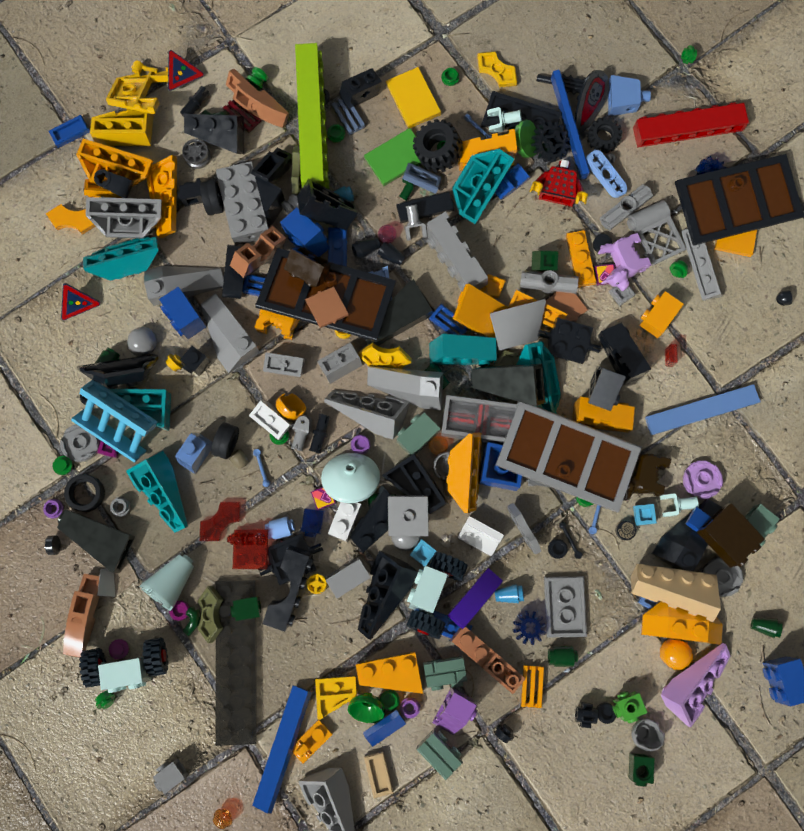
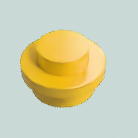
M169 354L167 356L168 359L165 361L166 364L175 372L181 370L183 367L180 361L181 358L176 354Z

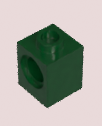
M532 251L531 270H558V251Z
M260 597L233 601L231 615L235 617V621L263 617Z
M629 753L628 778L635 782L634 785L646 787L647 783L654 784L655 758L651 755ZM644 765L645 773L638 775V767Z

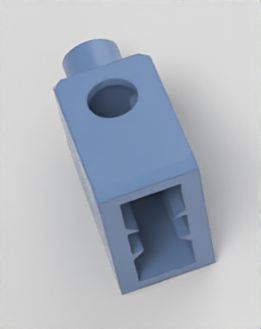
M611 75L608 92V116L637 112L641 102L650 101L651 92L641 90L640 80Z
M191 433L175 457L181 466L196 474L210 453L213 442L200 433Z

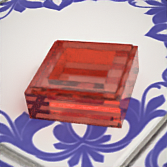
M670 344L665 349L666 367H673L678 363L677 344Z

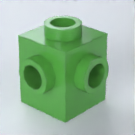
M628 691L622 692L617 695L618 698L613 700L615 706H612L616 717H620L624 722L633 723L639 720V716L648 713L640 693L636 691L631 693Z

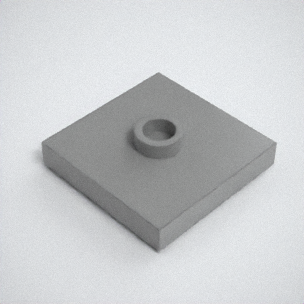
M388 496L389 536L429 535L428 496Z

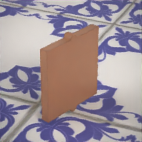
M334 287L322 292L318 291V294L305 299L319 328L331 323L335 324L336 321L349 316Z
M555 291L554 295L546 300L547 305L567 313L565 320L572 322L577 321L578 317L588 311L575 293Z

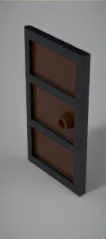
M787 154L675 181L693 246L804 217Z
M281 248L276 249L259 297L255 303V308L318 325L305 299L318 294V291L322 292L334 287L349 316L336 321L335 324L331 323L324 327L377 342L396 280L332 263L324 284L311 287L304 280L295 278L288 271L284 270L290 251Z

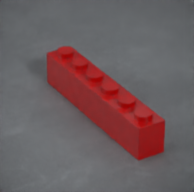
M733 102L726 106L714 105L707 109L696 108L688 112L677 111L674 114L668 115L663 113L656 117L644 116L636 120L633 131L637 148L741 132L749 124L745 104Z

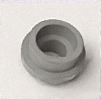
M118 497L111 502L110 510L113 515L123 517L130 511V503L127 499ZM123 504V510L119 511L118 506Z

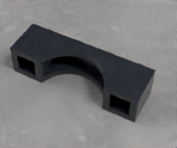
M292 545L286 549L280 568L289 577L290 592L283 599L272 600L268 605L262 624L284 632L289 626H293L296 615H293L295 608L299 607L302 599L299 593L301 589L304 590L308 580L305 577L307 570L310 571L314 559H311L312 552Z

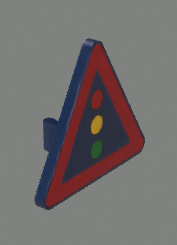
M172 50L168 52L169 91L204 76L202 71Z
M67 283L63 284L62 320H67L100 305L99 300Z

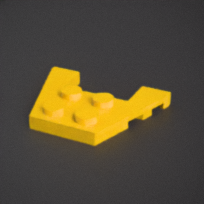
M165 67L166 71L157 72V69L150 70L148 75L140 76L139 73L116 78L106 97L108 105L155 114L160 105L158 98H145L153 82H168V67Z

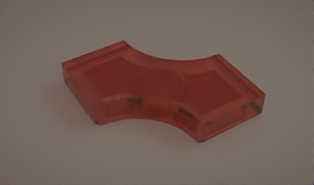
M220 502L219 509L212 518L200 521L199 541H220L223 531L229 525L240 522L241 503Z

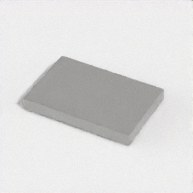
M584 576L544 577L546 637H587Z

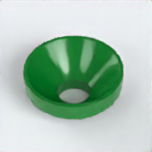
M372 693L358 695L351 699L348 705L350 716L360 722L377 723L384 718V705Z

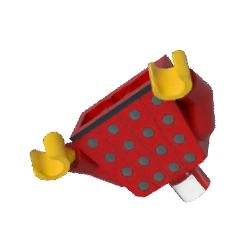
M560 160L558 167L552 166L549 171L543 172L532 183L529 191H537L539 200L570 207L573 206L574 201L575 204H578L579 201L586 204L588 194L584 192L580 179L577 178V173L569 170L570 162L567 160Z

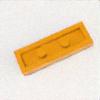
M585 230L566 233L574 276H579L577 288L595 285L596 279Z
M516 290L508 307L512 308L539 300ZM546 304L542 324L553 328L555 319L557 317L565 319L567 313Z

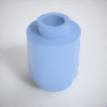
M288 516L271 520L268 524H265V532L268 539L273 538V540L291 536L293 534L292 531L295 530L293 519L289 520Z

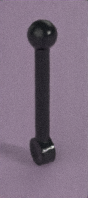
M560 522L559 527L563 529L575 552L574 557L581 559L582 553L577 550L566 528V523Z

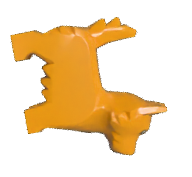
M260 309L255 329L259 333L267 334L266 328L272 324V326H276V329L280 328L282 330L281 334L284 335V339L292 340L293 332L300 320Z

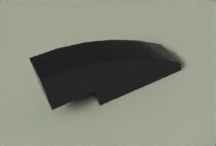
M277 147L273 153L269 151L251 171V174L266 182L277 180L292 166V154Z

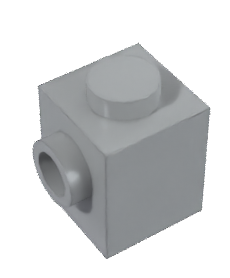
M178 758L170 764L166 761L156 769L158 773L153 776L155 780L154 785L160 792L162 791L166 794L189 776Z

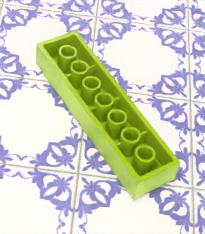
M317 43L295 44L301 185L303 188L307 180L311 179L330 189L322 50H318Z

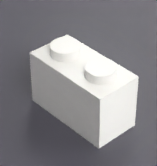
M340 502L328 534L348 542L362 505L360 503Z

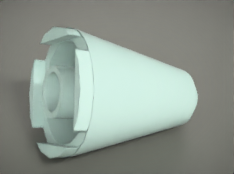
M185 554L183 556L178 555L145 580L139 587L153 600L161 604L163 603L162 606L171 611L194 568L192 565L194 561Z

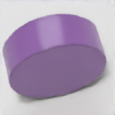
M357 435L351 441V448L354 453L365 454L370 449V441L364 435Z

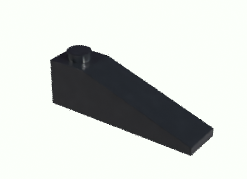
M710 499L704 500L699 505V509L710 517L721 508L720 505ZM690 512L689 515L679 521L660 538L651 554L675 569L694 572L708 544L696 531L685 524L691 514Z
M379 550L371 567L370 575L373 576L370 587L367 586L366 593H369L367 603L362 607L357 629L367 639L371 640L409 592L418 574L415 568Z

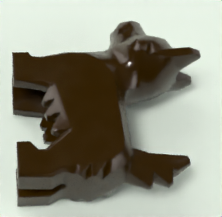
M639 453L634 475L630 479L623 501L630 500L632 494L635 493L653 494L657 497L664 495L665 486L657 482L659 480L657 478L659 476L658 467L660 470L669 469L672 459L658 457L654 454Z

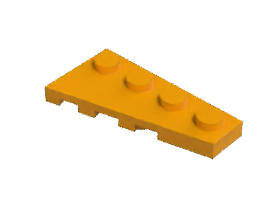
M174 155L153 164L146 178L150 199L162 200L161 220L155 225L157 237L160 238L176 232L177 157Z

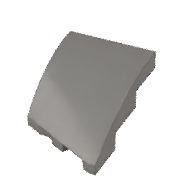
M546 299L490 313L499 351L538 340V331L541 327Z

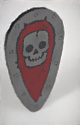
M593 70L589 73L581 93L577 96L578 104L575 113V123L578 133H582L590 126L608 96L609 80L606 73L602 70Z

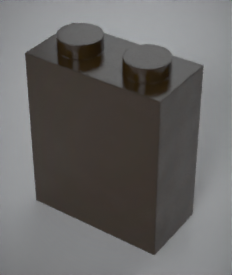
M732 503L721 507L697 531L729 568L743 566L749 560L747 557L751 553H756L762 547L760 544L765 540Z

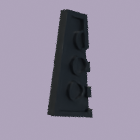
M492 91L481 127L489 128L492 125L500 124L499 116L487 115L489 109L500 107L504 113L521 110L522 121L530 120L534 123L536 129L545 122H559L562 112ZM520 123L506 124L505 129H515Z

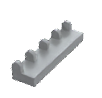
M688 229L681 231L702 300L706 301L722 297L707 243L693 246Z

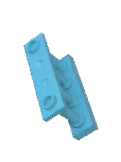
M94 380L84 385L80 389L79 394L87 398L85 409L72 417L71 421L135 463L147 451L139 446L142 436L145 437L156 427L157 421ZM94 404L103 409L101 419L92 415ZM110 415L120 420L117 430L108 425ZM126 426L136 431L133 440L123 435Z

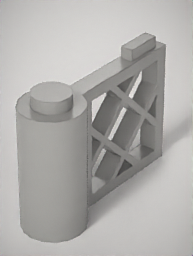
M664 200L629 215L627 226L631 231L633 230L638 233L641 244L646 252L643 255L645 258H649L652 266L687 250L671 219L669 206ZM668 224L670 228L669 235L659 232L661 225ZM646 232L654 233L653 242L646 241L643 234ZM658 235L667 238L665 247L655 244ZM670 240L677 242L680 249L676 251L668 249ZM654 247L663 250L661 258L655 260L652 254Z

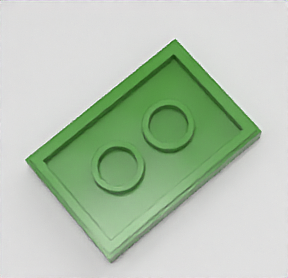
M410 128L364 155L365 160L383 187L404 175L408 163L415 166L422 164L413 149V144H415L413 139L416 136Z

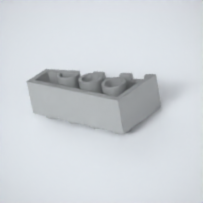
M445 211L427 223V243L431 249L436 250L440 262L447 265L448 273L452 278L455 277L457 279V284L462 292L465 284H471L480 290L488 285V276L475 256L470 257L471 252L466 242L461 243L459 231L455 225L450 226L448 223L449 216Z

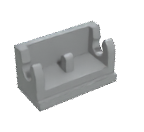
M351 343L317 361L330 384L362 366L360 357Z
M266 352L263 371L301 377L304 374L303 366L306 363V359Z
M359 556L325 576V580L336 598L371 578Z

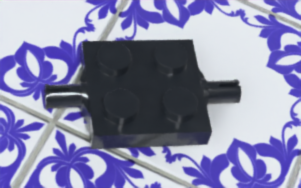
M557 317L550 331L543 329L538 331L541 332L538 333V337L548 339L547 349L557 358L583 364L588 350L599 353L600 350L598 349H601L600 345L591 343L590 338L593 327Z
M299 534L265 548L269 557V564L258 568L260 575L272 572L276 576L279 585L290 582L288 575L280 568L286 549L292 545L312 552L311 559H313V554L324 551L321 543L309 547L303 534ZM314 562L311 570H307L306 575L317 570Z

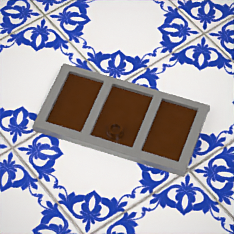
M518 402L495 466L618 513L641 447L537 406Z

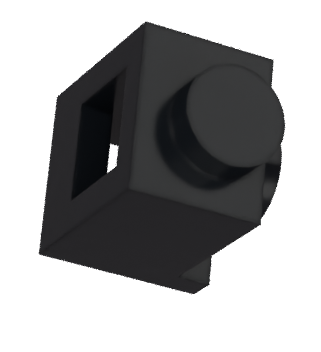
M196 178L197 182H186L179 186L177 196L179 201L182 200L185 207L203 203L200 192V183L202 182L200 178Z

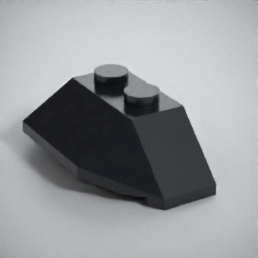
M156 354L80 365L77 366V369L107 389H117L118 385L126 384V386L138 385L137 382L144 380L159 358Z

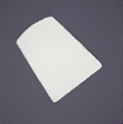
M101 569L97 595L115 597L114 573L108 569Z

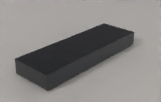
M450 192L396 204L400 223L409 222L406 208L409 205H418L419 219L439 215L445 211H454Z

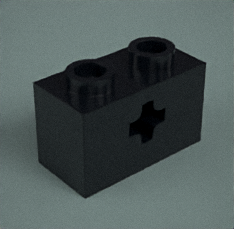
M373 68L342 81L339 95L347 107L351 108L379 95L382 81Z

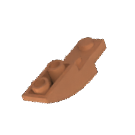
M230 70L226 86L234 92L233 100L258 118L278 127H285L289 112L265 90L259 92L237 70Z
M84 574L79 590L74 592L64 635V655L80 658L81 652L87 648L96 620L93 616L100 597L97 595L100 576Z
M459 628L450 639L512 694L515 693L526 679L468 628Z

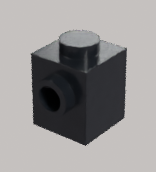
M191 346L180 359L184 364L183 369L190 374L194 372L198 376L211 363L207 356L194 346Z

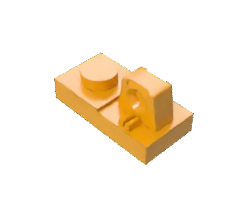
M85 179L84 195L100 198L101 196L123 198L98 186L89 179Z
M319 719L295 742L292 752L304 764L333 733Z

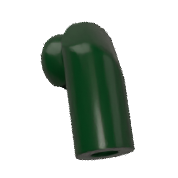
M402 179V182L406 185L399 197L407 201L414 189V184Z

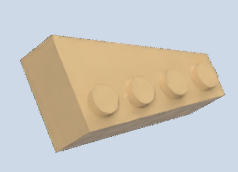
M636 564L631 575L632 594L654 602L662 601L668 604V607L674 609L679 607L687 610L691 615L696 616L699 614L706 617V620L714 622L721 610L717 575Z

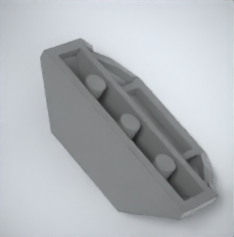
M86 197V217L106 237L145 238L161 220V199Z

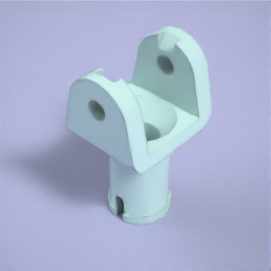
M500 107L487 111L488 116H499L500 124L489 127V132L492 133L504 131L506 124L522 121L521 110L504 113Z
M676 494L660 496V500L674 499L675 511L662 513L663 517L677 516L681 510L699 508L697 496L679 498Z

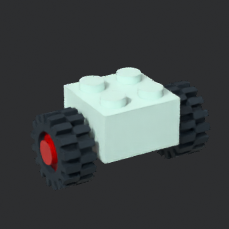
M435 552L430 566H425L424 570L419 569L414 582L418 584L417 588L411 589L407 600L410 603L409 608L413 609L406 624L407 627L432 638H441L446 623L436 619L432 614L446 578L462 581L468 567L466 563L445 553Z
M160 637L145 640L143 643L144 652H142L144 657L105 663L106 658H104L105 655L100 648L82 651L79 659L81 670L79 671L82 675L83 685L86 688L100 686L101 690L108 689V693L127 689L126 686L129 689L146 686V682L152 680V676L167 673L168 655L164 639Z

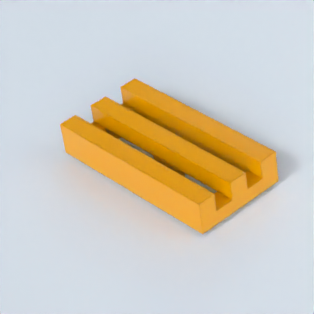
M523 665L522 676L526 679L522 683L521 707L542 709L544 667ZM531 670L529 702H526L527 672ZM536 670H537V671H538L537 703H534L535 673H536Z

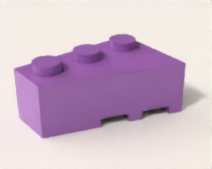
M451 687L432 723L454 735L467 725L469 720L473 721L478 711L476 710L477 705L472 698Z

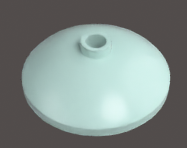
M345 453L334 457L325 465L321 476L322 486L325 492L336 501L357 503L369 498L377 490L380 482V472L376 463L369 457L358 453Z

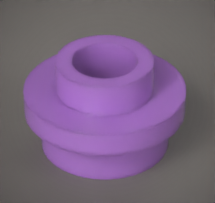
M57 499L48 500L43 507L44 514L52 519L58 518L64 510L62 502ZM55 505L57 507V510L55 512H52L51 509Z
M412 697L405 698L400 704L401 714L406 718L416 717L420 712L419 702ZM408 704H412L414 706V709L412 711H408L406 709V706Z

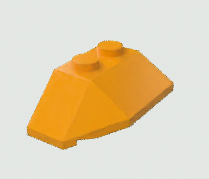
M84 138L76 154L88 179L94 183V174L98 170L103 169L134 181L133 186L147 178L153 163L151 159Z
M481 432L469 433L450 451L448 456L449 474L446 480L448 492L464 513H470L477 509L476 502L479 492L478 482L481 465Z
M660 601L642 615L641 635L721 645L723 624L718 617L715 618L714 622H711L702 615L697 614L694 616L689 614L687 610L679 607L674 609Z

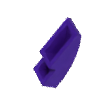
M487 568L447 616L463 629L496 591L503 580Z

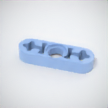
M594 150L586 156L588 167L610 196L619 198L627 192L626 183L601 151ZM603 170L609 171V179L603 176Z

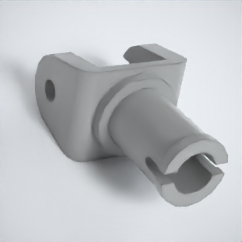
M417 204L406 206L409 223L405 225L404 229L407 241L411 240L409 228L421 226L422 236L427 238L426 225L419 220Z
M309 416L297 418L292 428L296 433L291 449L303 451L306 436L312 433V419Z

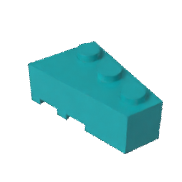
M441 334L429 343L430 364L433 362L435 365L478 364L481 367L490 366L492 362L497 360L496 338Z
M109 389L156 420V427L166 431L170 430L171 393L166 389Z

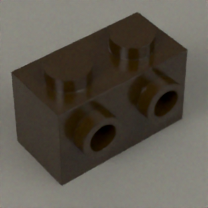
M299 245L290 250L284 270L288 271L291 276L304 280L307 285L317 287L324 284L332 263Z

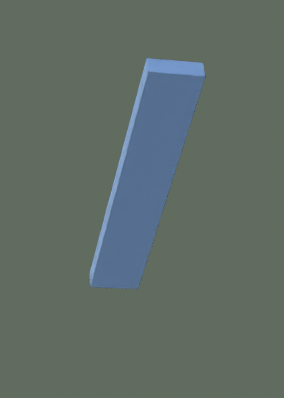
M753 384L645 417L652 436L758 404L760 399Z

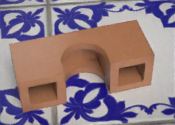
M274 226L270 227L260 234L254 246L247 243L236 250L230 266L243 278L272 259L276 249L283 248L286 237Z

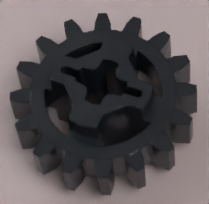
M549 121L540 124L539 128L534 130L536 135L531 138L535 140V143H532L531 146L536 148L533 153H539L538 159L543 158V162L550 161L552 163L561 160L562 156L567 154L565 149L570 146L566 144V141H569L570 138L565 136L568 131H562L563 125L558 126V122L552 123Z

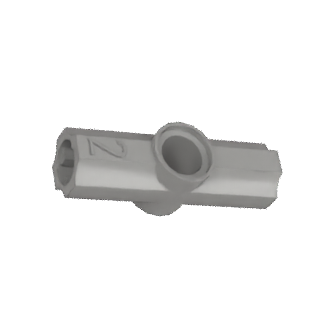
M642 184L602 215L600 221L604 228L610 231L653 197L650 188ZM623 205H627L630 210L625 209Z
M552 270L545 271L544 273L522 271L520 288L542 290L547 294L554 291L576 294L579 276L560 275ZM550 280V281H552L553 283H552V284H548V283H546L545 281Z

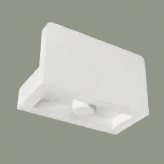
M260 401L249 415L278 440L295 424L291 420L283 418L278 413L277 408L268 401Z
M469 516L458 535V539L492 556L504 535Z

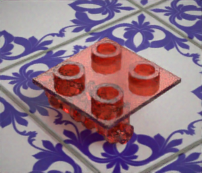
M269 529L234 530V533L228 535L227 542L233 545L232 569H267Z

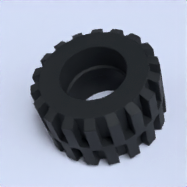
M435 119L434 122L428 121L426 126L422 125L420 127V131L417 130V137L413 139L415 143L413 144V149L422 165L429 171L433 169L434 172L439 170L444 172L446 168L451 169L453 164L459 162L457 159L462 156L463 142L450 122L447 123L446 120H441L440 122L438 119ZM446 141L441 149L431 151L434 144Z

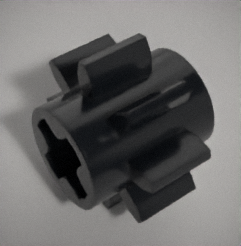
M581 702V707L576 706L575 722H580L582 728L590 729L591 724H597L598 709L593 708V704Z

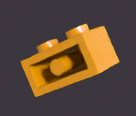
M666 291L661 296L657 294L651 302L654 306L651 310L646 309L641 316L643 321L639 325L656 338H659L684 305Z

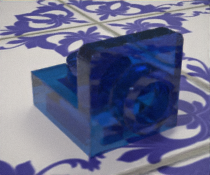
M304 508L303 522L300 531L305 533L304 536L316 538V534L321 535L324 511Z

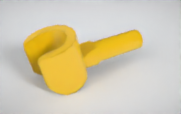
M138 60L131 67L132 72L135 74H140L142 70L150 71L157 69L145 66Z

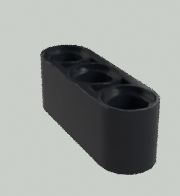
M227 245L222 297L241 299L243 277L230 264L235 251L242 246Z

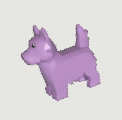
M638 233L620 238L613 244L600 246L601 249L598 254L610 253L616 265V269L601 284L609 283L611 286H617L621 291H624L629 286V278H632L638 272L646 271L651 266L648 257L640 258L637 251H635L634 242H641Z

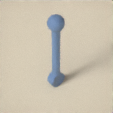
M469 114L464 116L465 120L480 131L486 139L492 138V135H488L472 120Z
M255 449L253 454L257 457L263 477V486L268 487L270 481L267 480L260 457L261 451Z
M597 505L592 527L589 528L590 534L597 532L596 523L601 506Z

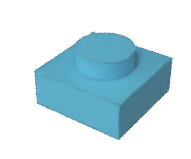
M654 504L633 506L636 526L657 523Z
M421 539L410 556L425 567L437 551Z

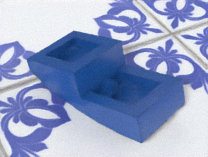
M519 163L516 164L505 174L495 194L500 200L504 199L527 182L530 176Z

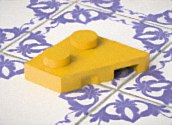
M356 676L315 679L318 720L342 707L357 696Z

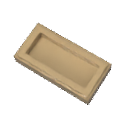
M384 751L364 756L373 797L378 798L394 793Z

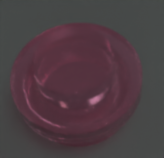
M391 225L382 226L378 231L380 241L383 243L384 241L387 243L393 242L396 239L395 228Z

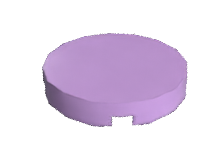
M698 460L691 463L683 474V485L687 492L693 497L697 496L699 499H708L715 496L723 484V476L719 468L706 460Z

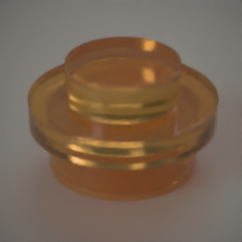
M435 436L429 442V449L434 455H439L447 451L448 442L442 436Z
M217 809L212 819L215 826L222 830L230 827L233 823L231 813L226 809Z

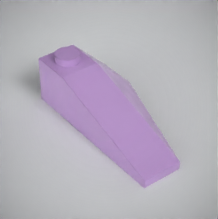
M724 643L673 678L662 690L661 697L665 706L690 728L705 707L702 703L706 695H711L714 690L712 689L714 679L720 678L730 658L729 650Z

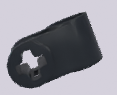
M103 169L98 170L94 174V181L98 186L118 196L128 198L134 181Z

